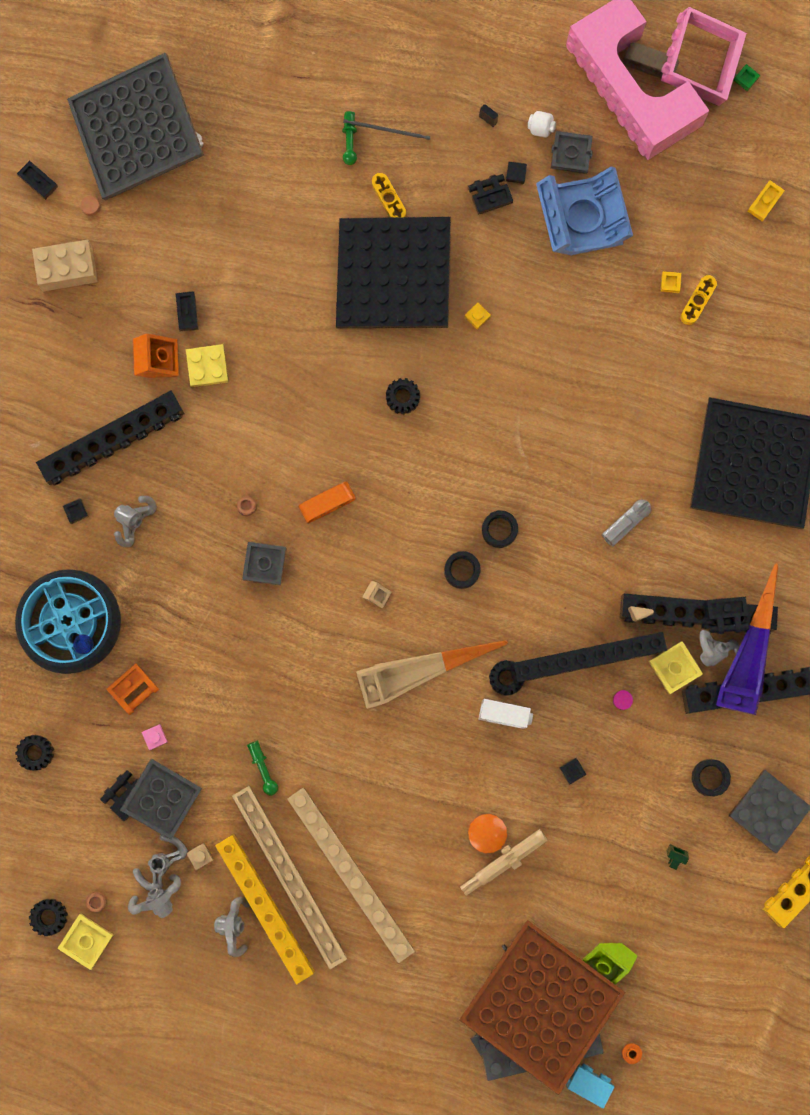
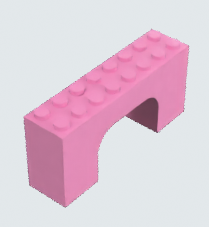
M612 0L570 26L566 46L568 51L575 55L578 65L587 72L589 81L594 82L599 95L605 98L610 111H614L617 115L619 124L626 128L629 138L638 145L640 154L649 160L702 127L709 109L689 81L662 97L649 96L640 89L619 59L617 53L627 48L630 43H635L641 39L646 20L632 0Z

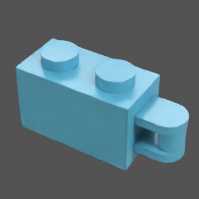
M584 1063L582 1066L578 1065L568 1080L566 1087L604 1109L614 1089V1085L611 1083L612 1079L602 1073L600 1076L593 1073L594 1069Z

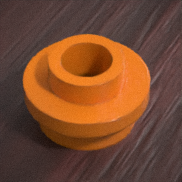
M629 1043L624 1046L622 1057L627 1063L636 1064L642 1058V1050L637 1044ZM630 1051L636 1052L634 1057H629Z

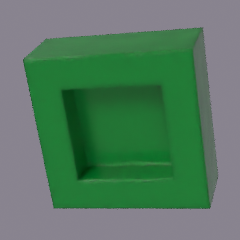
M746 64L733 81L748 92L759 79L760 74Z

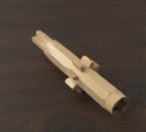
M539 829L513 848L507 845L501 850L503 855L475 874V877L460 886L461 890L467 896L481 885L484 886L511 866L514 870L522 865L520 860L547 842V838Z

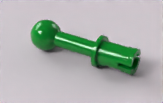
M345 112L344 119L355 121V112ZM344 123L342 132L346 134V151L342 158L345 164L353 165L357 161V154L353 151V134L357 132V128L350 123Z
M259 741L247 744L253 759L252 764H257L263 778L264 793L269 796L276 794L278 784L271 780L264 762L267 757L264 756Z

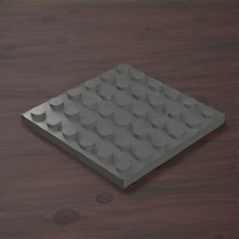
M166 53L158 55L67 99L103 200H108L204 156Z

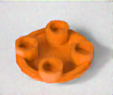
M483 814L471 822L468 831L469 840L478 851L494 853L505 844L507 828L499 817L492 814Z

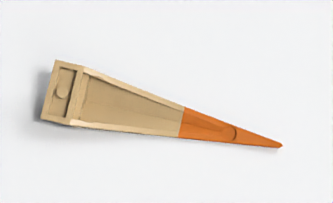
M498 641L385 662L356 671L366 708L385 704L444 672L507 645L508 641Z

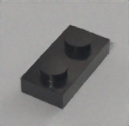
M30 160L17 173L25 183L45 200L58 187L52 179Z
M195 292L175 293L179 331L199 330Z

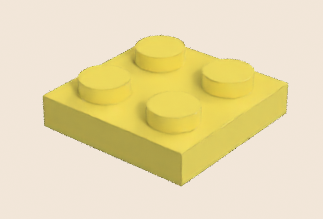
M223 344L186 349L191 387L228 383Z
M683 641L648 661L668 694L675 692L703 674Z
M79 914L57 949L92 970L114 934L83 914Z

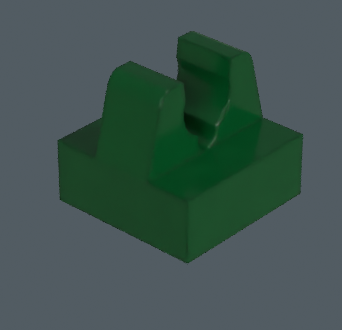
M669 844L667 857L670 860L668 864H670V868L677 870L680 863L687 864L689 860L688 851Z

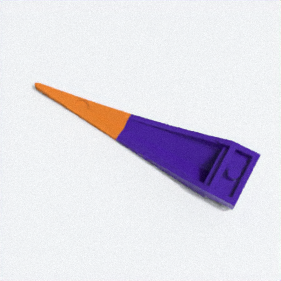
M777 563L774 564L749 625V630H747L721 685L716 703L718 707L752 715L757 713L763 690L778 573Z

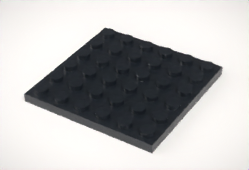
M451 217L339 218L336 328H448Z
M709 397L690 509L804 529L810 494V416Z

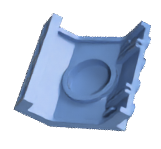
M609 167L588 179L556 184L555 176L549 175L536 183L553 252L576 255L624 245L623 241L633 236L615 167Z

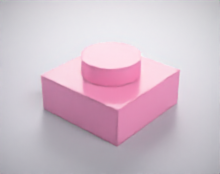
M160 724L142 732L149 750L168 743Z

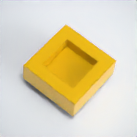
M663 271L660 292L679 293L681 273Z
M477 303L464 317L478 330L491 318V315Z

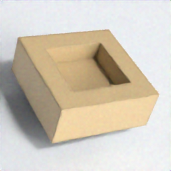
M205 843L186 853L195 870L214 860Z

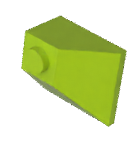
M599 943L582 960L616 985L630 972L637 955L622 943Z

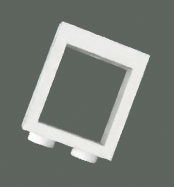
M483 699L478 720L525 729L527 725H531L533 713H530L531 708Z

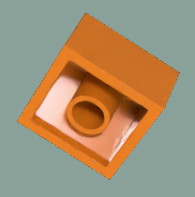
M147 333L133 338L135 376L147 378L179 376L177 339Z

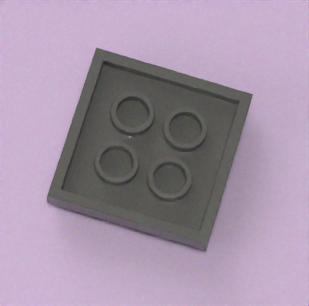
M150 759L120 811L172 840L202 788L157 761Z
M763 770L729 814V817L777 854L810 811V805L766 770Z

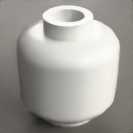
M536 111L530 115L528 129H530L532 135L546 138L551 132L554 133L556 121H554L551 113Z

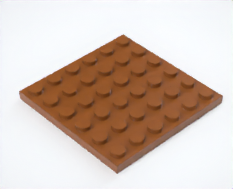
M527 920L459 1021L559 1095L626 992Z

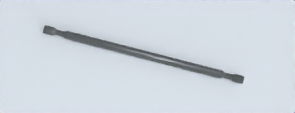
M347 119L343 120V123L430 140V136L349 121Z

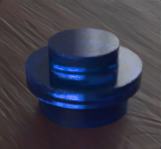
M79 635L73 642V647L79 654H88L94 645L92 638L88 635Z

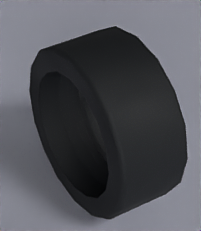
M498 510L491 512L482 524L484 540L495 548L509 546L514 542L518 534L517 520L506 511ZM503 518L509 522L511 526L509 537L504 540H496L490 535L489 525L494 519Z
M466 551L452 554L444 566L446 580L452 586L459 589L473 586L481 573L478 559ZM466 559L472 564L474 572L470 579L459 581L453 577L451 567L456 560Z
M707 759L695 766L692 771L691 780L694 788L704 796L715 797L722 795L728 789L731 775L724 763L719 760ZM709 766L718 768L722 774L721 785L713 790L705 788L700 781V773Z

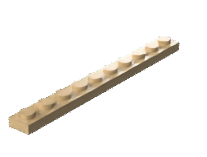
M248 786L232 796L329 969L347 960L345 953L251 787Z
M304 787L287 798L397 962L400 963L413 954L415 950Z

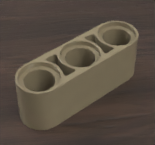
M630 43L623 63L628 67L662 79V67L667 62L668 56H666V53L647 46ZM677 59L676 64H675V68H674V71H673L674 73L676 72L677 67H678V64H679V60H678V59Z

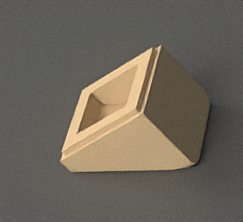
M371 581L363 598L383 608L392 592L379 583Z
M633 606L628 608L634 622L651 616L654 613L652 609Z

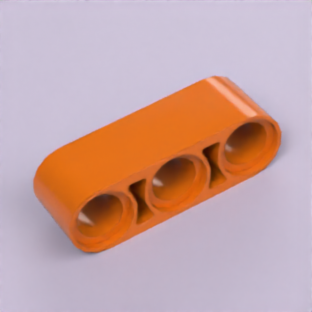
M346 481L301 503L298 507L306 523H311L353 502L356 497Z

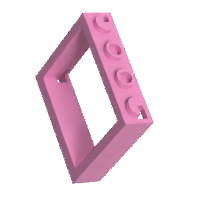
M688 7L682 13L680 12L676 22L678 25L671 37L673 42L666 54L668 58L662 67L661 72L663 75L661 81L677 88L689 81L700 98L719 106L728 99L747 33ZM688 23L730 42L716 91L673 72Z

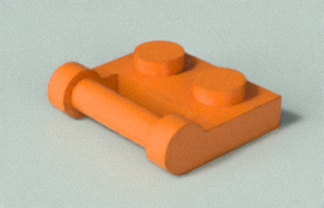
M137 663L107 688V691L129 715L147 697L159 690L157 685ZM143 683H146L148 687L128 704L125 699Z

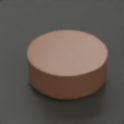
M86 196L82 199L80 206L84 214L93 216L99 212L100 203L97 198Z
M244 496L238 500L237 509L240 514L250 516L256 510V503L253 498Z
M94 892L86 899L87 909L94 913L102 911L107 903L106 897L100 892Z

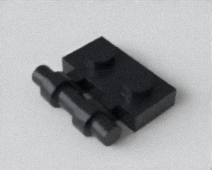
M503 174L489 176V179L474 181V184L468 185L470 193L478 192V194L472 195L478 215L513 203L508 185L500 186L499 184L505 181ZM492 185L493 189L484 191L483 188H486V187H489V186Z
M746 596L706 600L708 620L716 619V625L709 626L710 633L720 635L724 634V632L734 631L735 633H741L742 630H749L748 622L741 623V617L748 616ZM733 618V624H724L723 619Z
M128 770L122 775L120 774L116 778L117 781L110 788L108 787L104 791L105 794L100 798L104 804L112 799L115 803L110 809L123 821H126L130 816L120 811V808L138 780L136 779L131 784L128 779L133 774ZM124 786L127 790L119 797L116 792Z

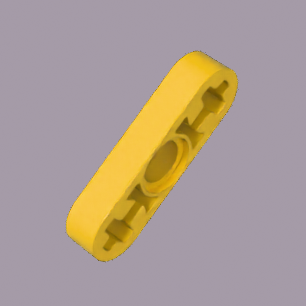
M383 173L375 174L372 178V187L389 218L398 217L395 215L393 208L395 205L396 210L401 212V217H406V209L388 177ZM378 179L383 181L385 190L382 191L381 185L377 184ZM386 194H392L394 196V200L392 202H386L384 200V196Z
M706 275L702 277L680 316L681 321L685 325H693L697 321L714 292L717 281L713 276ZM709 281L710 286L704 293L702 290L705 286V283ZM701 296L704 300L703 304L697 305L694 302V297ZM691 309H696L692 314L693 318L687 319V314H689Z

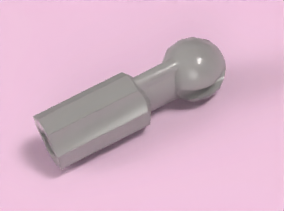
M637 500L626 513L602 534L604 540L613 547L642 519L649 516L651 504L647 500Z

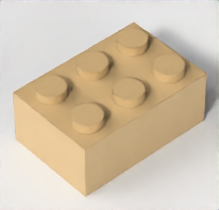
M88 239L32 249L37 284L43 292L98 282L93 248Z

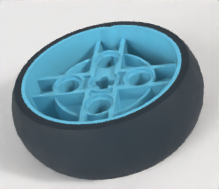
M59 570L40 577L23 594L15 616L17 638L27 656L40 667L61 674L82 672L100 663L115 646L121 627L119 605L110 588L96 576L80 570ZM63 584L83 585L95 592L98 597L89 601L82 595L67 593ZM45 594L48 602L41 610L39 623L31 627L34 608ZM60 599H64V607L58 609L57 602ZM90 609L89 617L83 618V610ZM106 616L104 633L99 643L91 650L88 642L95 633L97 619ZM67 617L72 619L70 626L64 623L67 621ZM53 624L54 632L48 635L46 629L49 625ZM75 634L80 636V641L77 644L72 643V637ZM48 642L57 649L69 650L73 659L61 660L53 658L44 653L39 646Z

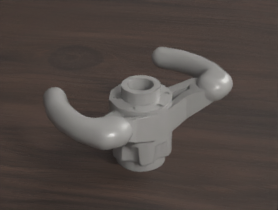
M140 496L138 498L140 503H148V506L133 509L128 505H120L116 508L114 517L116 521L122 524L125 536L124 540L121 532L116 531L114 533L118 545L122 547H131L133 545L136 528L142 524V519L145 516L155 513L157 509L156 502L152 497Z
M707 630L700 632L699 639L703 649L700 658L706 666H715L728 656V652L732 649L737 654L740 645L736 640L731 639L724 643L714 640Z
M162 834L160 835L162 841L174 844L178 850L167 855L163 853L155 854L148 861L150 871L153 873V883H149L142 876L138 868L133 870L136 881L146 890L162 889V877L174 861L184 859L187 856L188 850L178 838L173 836L172 840Z
M171 874L169 879L174 882L165 891L158 888L152 889L148 893L146 901L136 905L138 897L132 896L128 903V911L135 915L141 911L153 910L154 914L158 915L159 918L168 916L173 911L170 897L179 890L181 886L180 877Z
M242 896L235 898L231 902L228 915L217 917L214 923L215 932L226 937L227 951L232 957H240L248 949L245 944L241 945L239 949L236 948V937L244 931L245 927L242 918L238 917L240 904L250 907L247 899Z

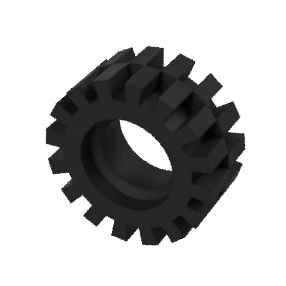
M398 378V381H392V384H389L386 390L387 405L397 414L398 412L404 414L406 412L411 413V410L414 411L420 400V391L417 384H414L412 380L408 381V378H405V380ZM399 390H407L410 393V399L407 402L401 403L397 401L395 395Z
M500 661L490 671V685L498 694L504 696L513 695L524 684V682L512 683L507 686L500 682L499 676L501 672L505 670L510 671L509 665L515 663L514 661Z
M39 735L26 736L17 745L16 748L18 750L15 752V755L18 757L16 760L20 762L19 765L32 771L46 768L47 764L51 763V757L53 758L54 756L52 754L54 749L51 747V742ZM33 745L39 746L42 750L41 757L35 761L28 757V749Z
M45 899L35 904L29 916V920L31 919L29 924L33 926L32 930L34 932L37 931L40 936H52L60 932L67 922L66 916L68 914L65 912V906H62V903L60 901L57 902L56 899ZM45 910H51L55 913L56 919L52 925H45L41 920V915Z

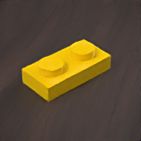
M769 180L747 212L763 222L785 190Z

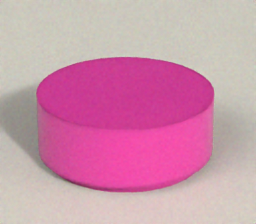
M621 690L613 696V704L617 709H628L633 703V697L628 691Z

